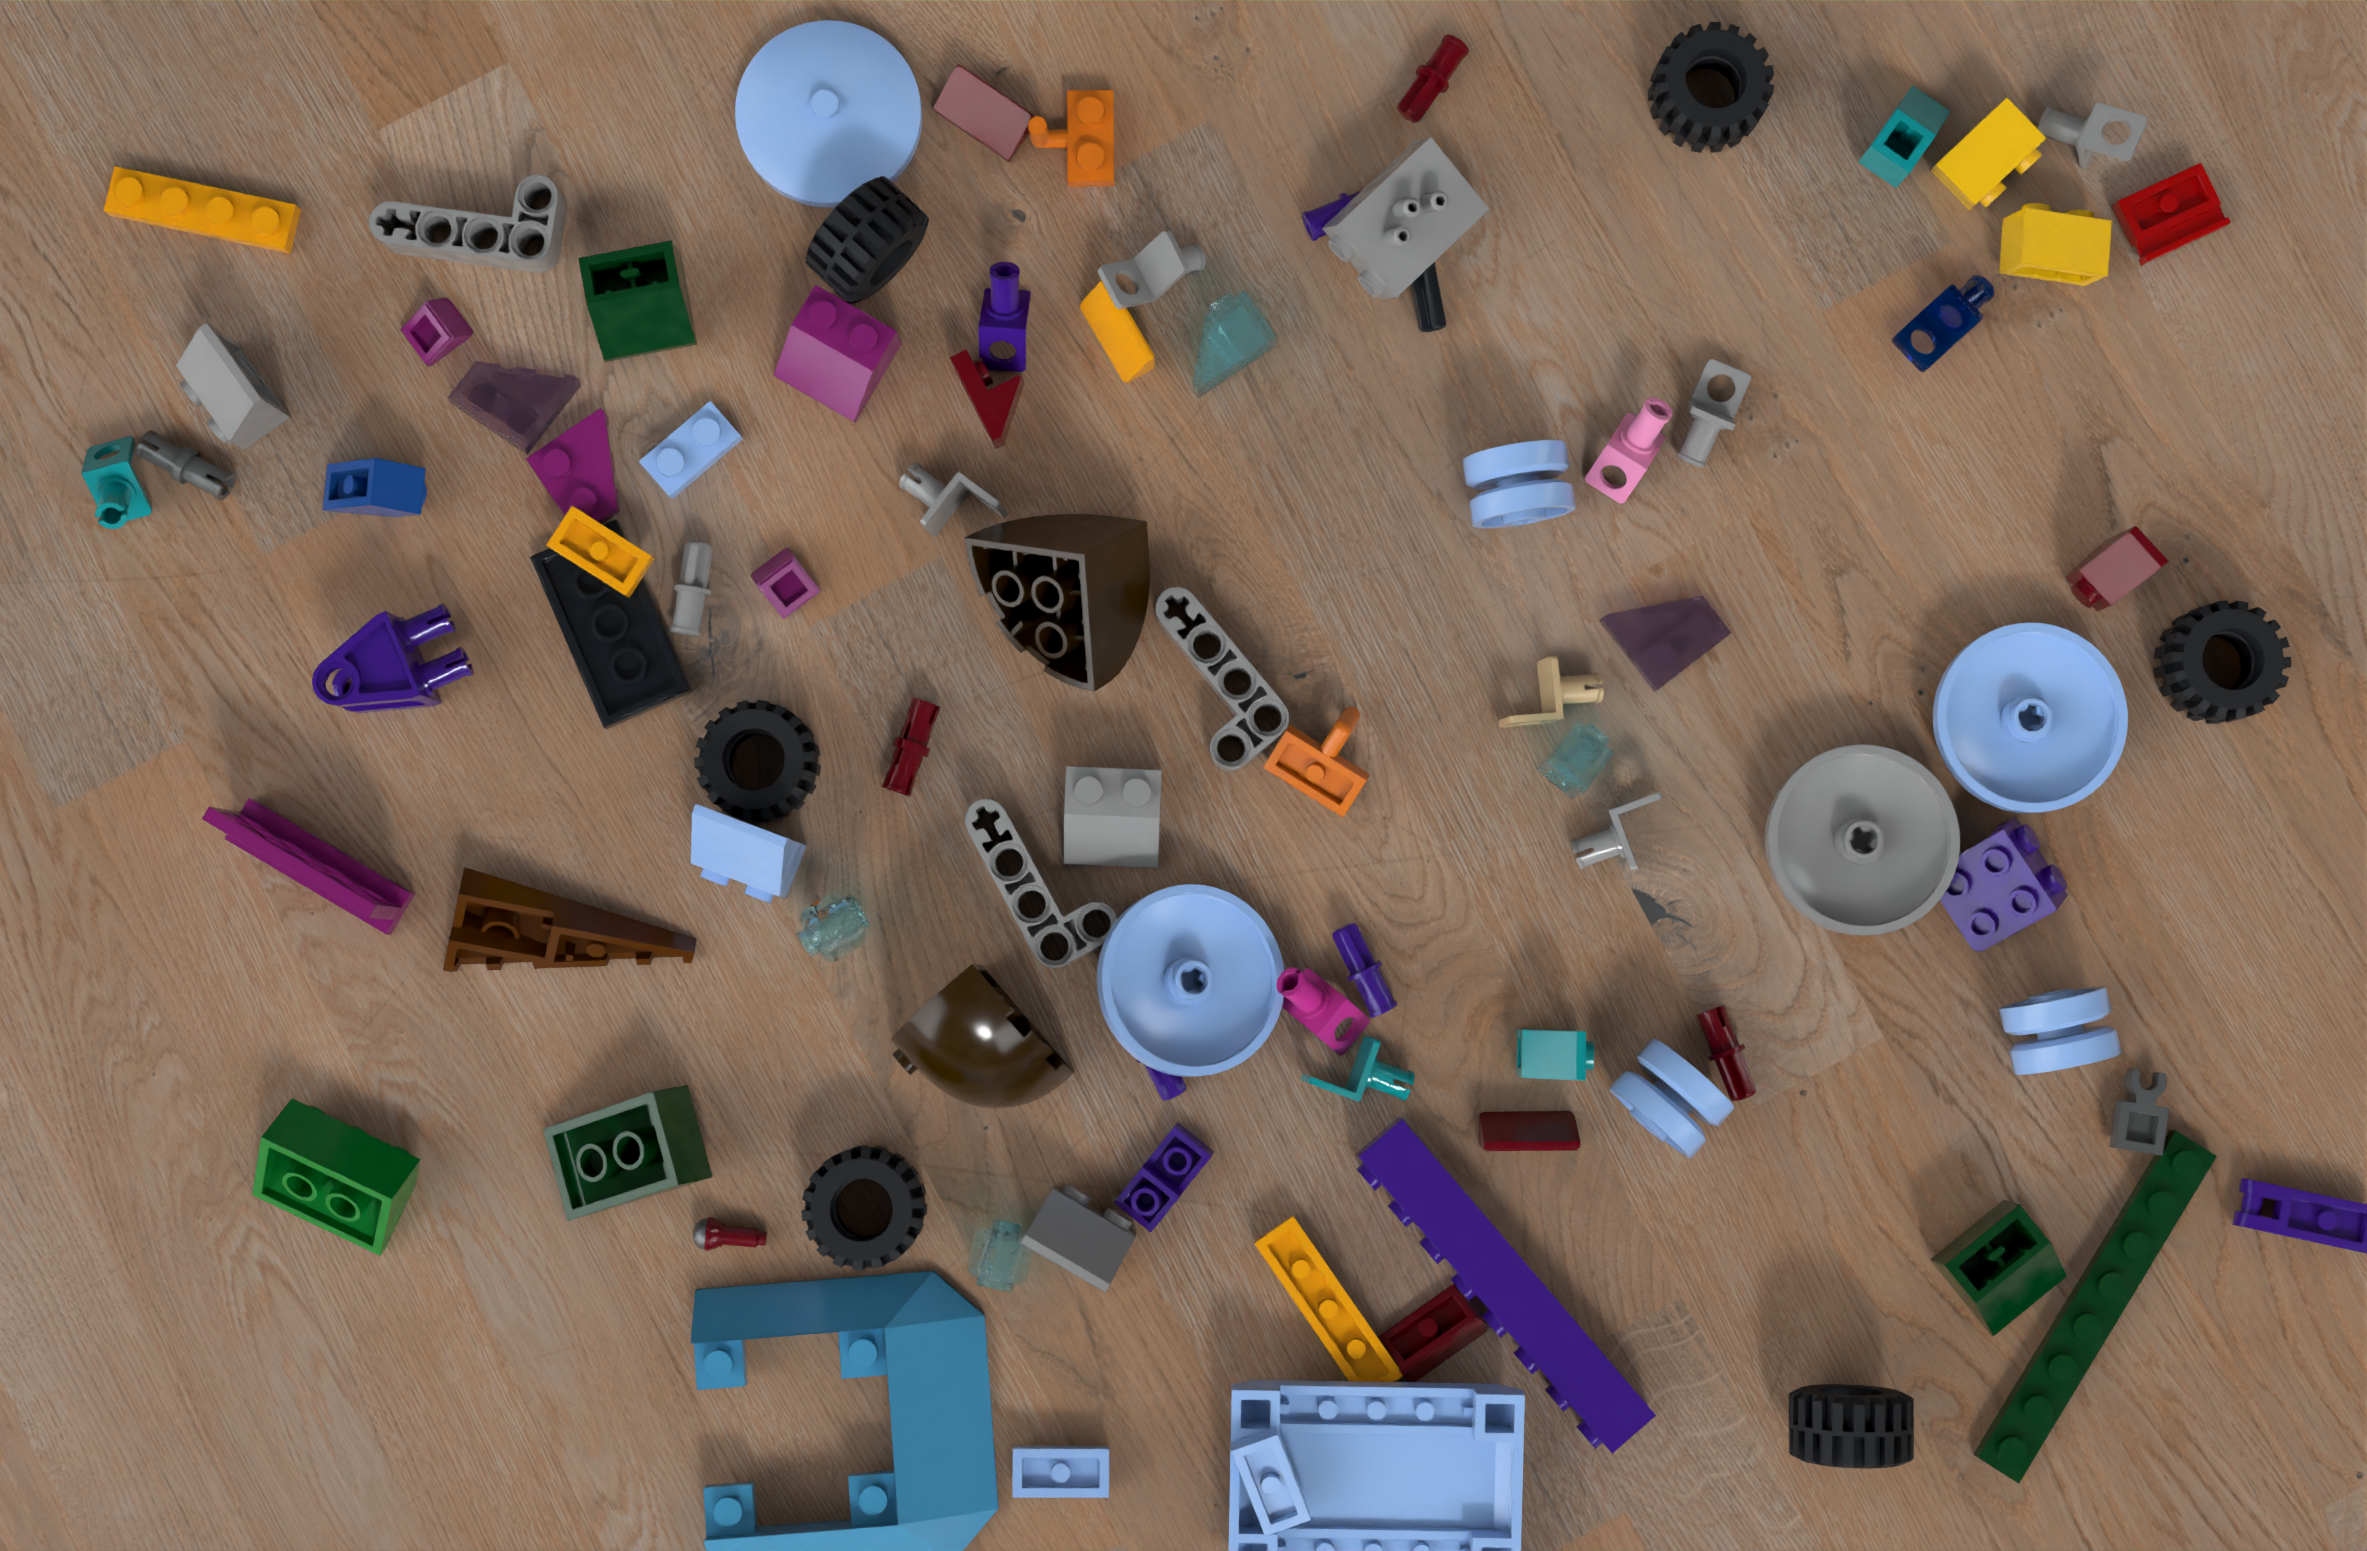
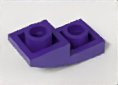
M1177 1122L1114 1203L1149 1232H1152L1180 1198L1191 1181L1209 1161L1214 1151Z

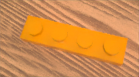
M114 166L103 211L110 216L291 254L301 209L296 204Z
M1293 1215L1254 1241L1261 1255L1349 1381L1395 1382L1403 1376L1392 1357Z

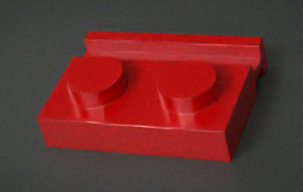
M2202 163L2127 196L2111 206L2131 247H2135L2140 257L2138 261L2141 266L2219 231L2231 223L2229 217L2225 218L2220 208L2222 203Z

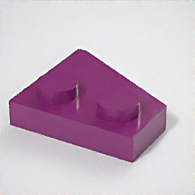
M601 408L527 457L526 460L564 516L571 506H574L600 524H603L620 512L618 490L615 488L614 482L615 467L613 453L610 451L607 428L609 421L608 416Z

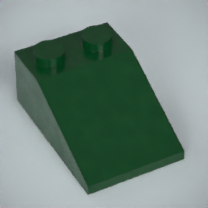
M688 1085L653 1091L543 1129L567 1221L713 1177Z

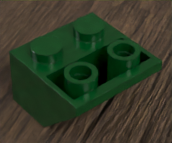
M672 240L578 258L587 308L605 362L698 345L682 256Z
M2005 1200L2000 1202L1930 1259L1991 1336H1995L2067 1277L2051 1242L2020 1204Z

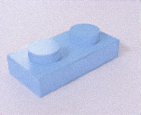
M709 401L639 462L671 499H674L742 441L743 438L715 405Z
M1277 1427L1231 1442L1233 1457L1265 1536L1311 1520L1309 1508Z
M1013 1446L1012 1498H1109L1110 1446Z

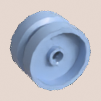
M1539 440L1508 444L1471 454L1462 461L1466 485L1478 490H1486L1477 494L1469 502L1473 527L1500 528L1527 525L1563 516L1576 509L1573 485L1560 479H1553L1561 475L1569 467L1566 443L1561 440Z
M2100 986L2074 990V988L2056 990L2030 996L2028 1000L2000 1007L1999 1012L2004 1032L2015 1036L2037 1034L2036 1038L2018 1042L2009 1050L2014 1074L2027 1075L2067 1069L2106 1060L2122 1054L2116 1029L2109 1026L2083 1027V1024L2102 1019L2112 1011L2107 988Z
M1652 1038L1638 1054L1637 1058L1641 1068L1655 1081L1654 1084H1651L1636 1072L1624 1071L1611 1085L1609 1090L1630 1111V1115L1660 1141H1665L1679 1153L1691 1159L1706 1142V1138L1702 1128L1688 1114L1691 1112L1708 1125L1720 1126L1735 1107L1711 1081L1689 1062L1661 1041Z

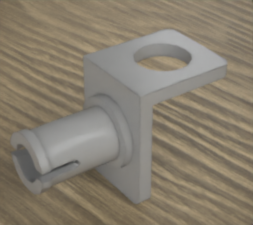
M2096 102L2087 119L2047 107L2041 117L2038 130L2046 138L2075 146L2079 157V167L2087 169L2095 152L2123 161H2130L2148 121L2147 117ZM2115 121L2124 122L2131 129V134L2127 141L2118 145L2109 144L2102 137L2105 127Z
M1166 230L1162 231L1134 258L1104 264L1098 269V274L1117 309H1124L1158 300L1184 275L1200 273L1205 267L1206 260L1204 251L1199 245L1191 243L1179 247L1172 232ZM1116 274H1124L1131 279L1135 286L1134 295L1127 294L1119 288L1115 280Z
M1712 358L1707 361L1687 405V409L1694 420L1682 448L1677 454L1678 458L1695 466L1705 467V462L1719 431H1725L1726 428L1733 431L1736 426L1733 418L1751 381L1750 374ZM1720 374L1729 376L1735 384L1734 394L1731 398L1722 402L1710 398L1707 391L1711 378Z
M914 463L907 470L921 483L918 484L905 473L899 482L900 488L906 490L929 507L928 511L921 518L920 523L933 536L938 535L969 494L1005 519L1009 514L997 499L959 471L949 484L945 485L922 468V465Z
M1662 792L1609 810L1613 821L1609 823L1610 828L1578 840L1570 841L1574 854L1588 848L1594 849L1593 852L1576 858L1580 870L1617 855H1621L1622 859L1627 858L1631 871L1638 869L1637 861L1619 814L1663 799Z

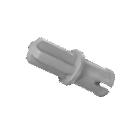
M692 541L687 542L685 545L679 584H675L673 590L678 591L670 632L701 637L700 631L706 596H711V590L707 589L713 548L709 544Z

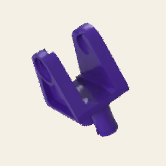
M442 603L436 608L407 620L387 611L377 614L317 666L313 673L312 686L317 697L323 702L356 713L434 707L442 703L436 690L437 688L463 677H469L474 674L472 664L467 665L466 661L470 659L462 647L456 648L455 651L426 663L423 659L419 645L449 632L456 631L454 621L449 622L448 620L452 616L446 605ZM341 669L332 681L334 686L333 695L327 690L326 681L332 672ZM351 678V687L345 693V685Z

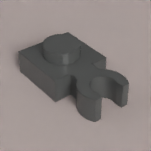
M2129 1068L2125 1075V1086L2131 1094L2130 1102L2116 1100L2109 1147L2163 1156L2169 1108L2156 1106V1099L2166 1089V1074L2153 1072L2151 1086L2144 1089L2139 1082L2141 1069Z

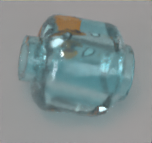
M832 892L801 912L800 923L803 929L797 932L796 936L810 958L819 954L826 962L834 963L865 943L867 938L865 930L870 927V923L852 895L845 898L838 892Z
M994 1219L992 1228H980L975 1231L967 1264L969 1274L977 1278L975 1285L1013 1293L1014 1286L1023 1285L1027 1281L1033 1250L1021 1244L1025 1236L1020 1234L1022 1225Z

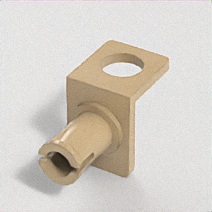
M1549 656L1538 661L1537 670L1542 713L1506 717L1498 721L1499 728L1551 724L1564 719L1563 704L1601 703L1604 696V688L1584 689L1603 684L1600 673L1561 676L1559 674L1557 656Z

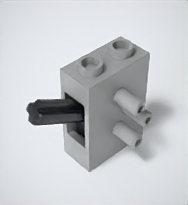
M1432 137L1415 140L1322 229L1330 237L1328 240L1330 249L1342 261H1350L1360 274L1357 277L1360 285L1371 296L1375 298L1379 296L1380 299L1397 298L1408 286H1411L1419 330L1421 332H1432L1443 329L1446 326L1435 261L1475 224L1489 208Z

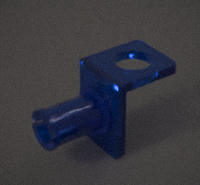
M1980 275L1972 276L1960 289L1953 284L1949 285L1892 338L1893 344L1920 372H1925L1955 343L1983 320L1984 317L1979 309L1994 297L1993 286L1985 277ZM1921 331L1931 338L1933 342L1931 353L1923 354L1913 347L1911 342V334L1913 332Z

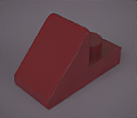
M966 349L950 357V360L994 448L997 449L1005 443L1024 387L1023 376L1020 374L987 390L986 387L993 384V381L981 358L972 361Z

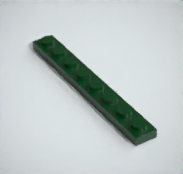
M2169 1130L2165 1137L2163 1156L2155 1154L1973 1453L1974 1456L2015 1482L2020 1483L2215 1161L2216 1155L2181 1133Z

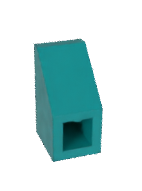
M1912 85L1858 163L1897 188L1912 171L1951 111Z
M1517 1029L1516 1077L1586 1081V1070H1593L1594 1043L1593 1041H1586V1031Z

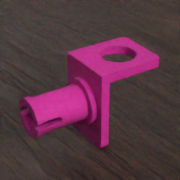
M1297 968L1286 969L1277 979V991L1284 996L1282 1008L1340 1056L1348 1050L1370 1023V1019L1309 968L1303 972H1300ZM1348 1017H1352V1024L1348 1032L1339 1038H1335V1030L1339 1023Z

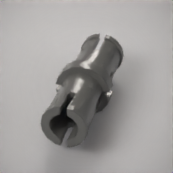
M150 430L142 437L158 450L155 451L139 442L136 450L137 457L170 472L173 480L181 484L189 482L215 496L218 500L222 501L230 494L229 491L223 489L222 485L214 481L217 480L233 488L236 481L234 473L201 458V453L194 448L187 447L184 449L161 437L155 431Z

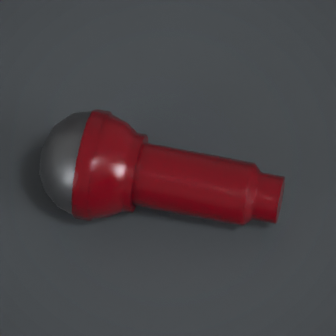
M712 1217L703 1218L698 1221L692 1232L695 1245L704 1251H710L722 1247V1245L756 1248L758 1245L766 1246L767 1232L759 1231L757 1228L725 1226L724 1223Z

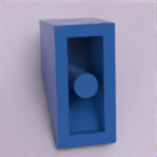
M379 458L327 464L323 511L386 517L421 515L422 505L427 496V487L424 482L426 468Z

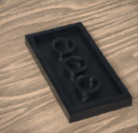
M617 519L604 524L605 527L627 540ZM551 548L530 557L603 728H612L693 692L644 577L630 598H628Z

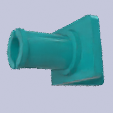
M132 436L88 448L81 471L97 504L95 517H100L98 523L108 529H118L126 521L148 516L152 512V506L131 465L136 444ZM120 451L113 457L99 460L102 456H104L107 453Z
M1365 1035L1345 1088L1303 1073L1300 1080L1360 1102L1363 1092L1367 1087L1405 1101L1411 1090L1396 1085L1393 1081L1396 1079L1413 1085L1415 1073L1377 1060L1376 1055L1381 1040Z

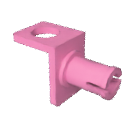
M1652 397L1645 401L1643 408L1637 416L1626 413L1609 442L1585 476V481L1616 502L1623 504L1647 471L1666 439V436L1660 431L1672 417L1673 413L1670 406L1663 400ZM1608 465L1619 467L1626 475V483L1620 486L1609 483L1605 480L1602 469Z

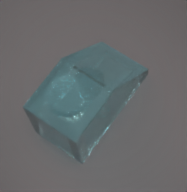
M1245 290L1235 297L1231 293L1225 294L1208 308L1210 314L1205 317L1193 379V392L1197 398H1200L1275 347L1276 335Z
M1577 722L1564 734L1536 767V770L1570 799H1573L1583 794L1589 788L1614 752L1606 746L1610 740L1603 732L1590 723L1583 727Z

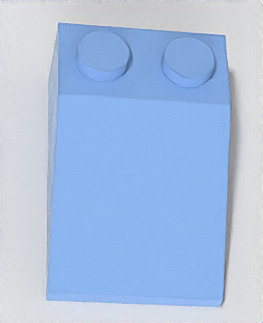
M695 804L692 812L691 864L703 868L700 877L726 887L730 878L747 884L745 894L768 903L772 902L774 895L787 898L807 845Z

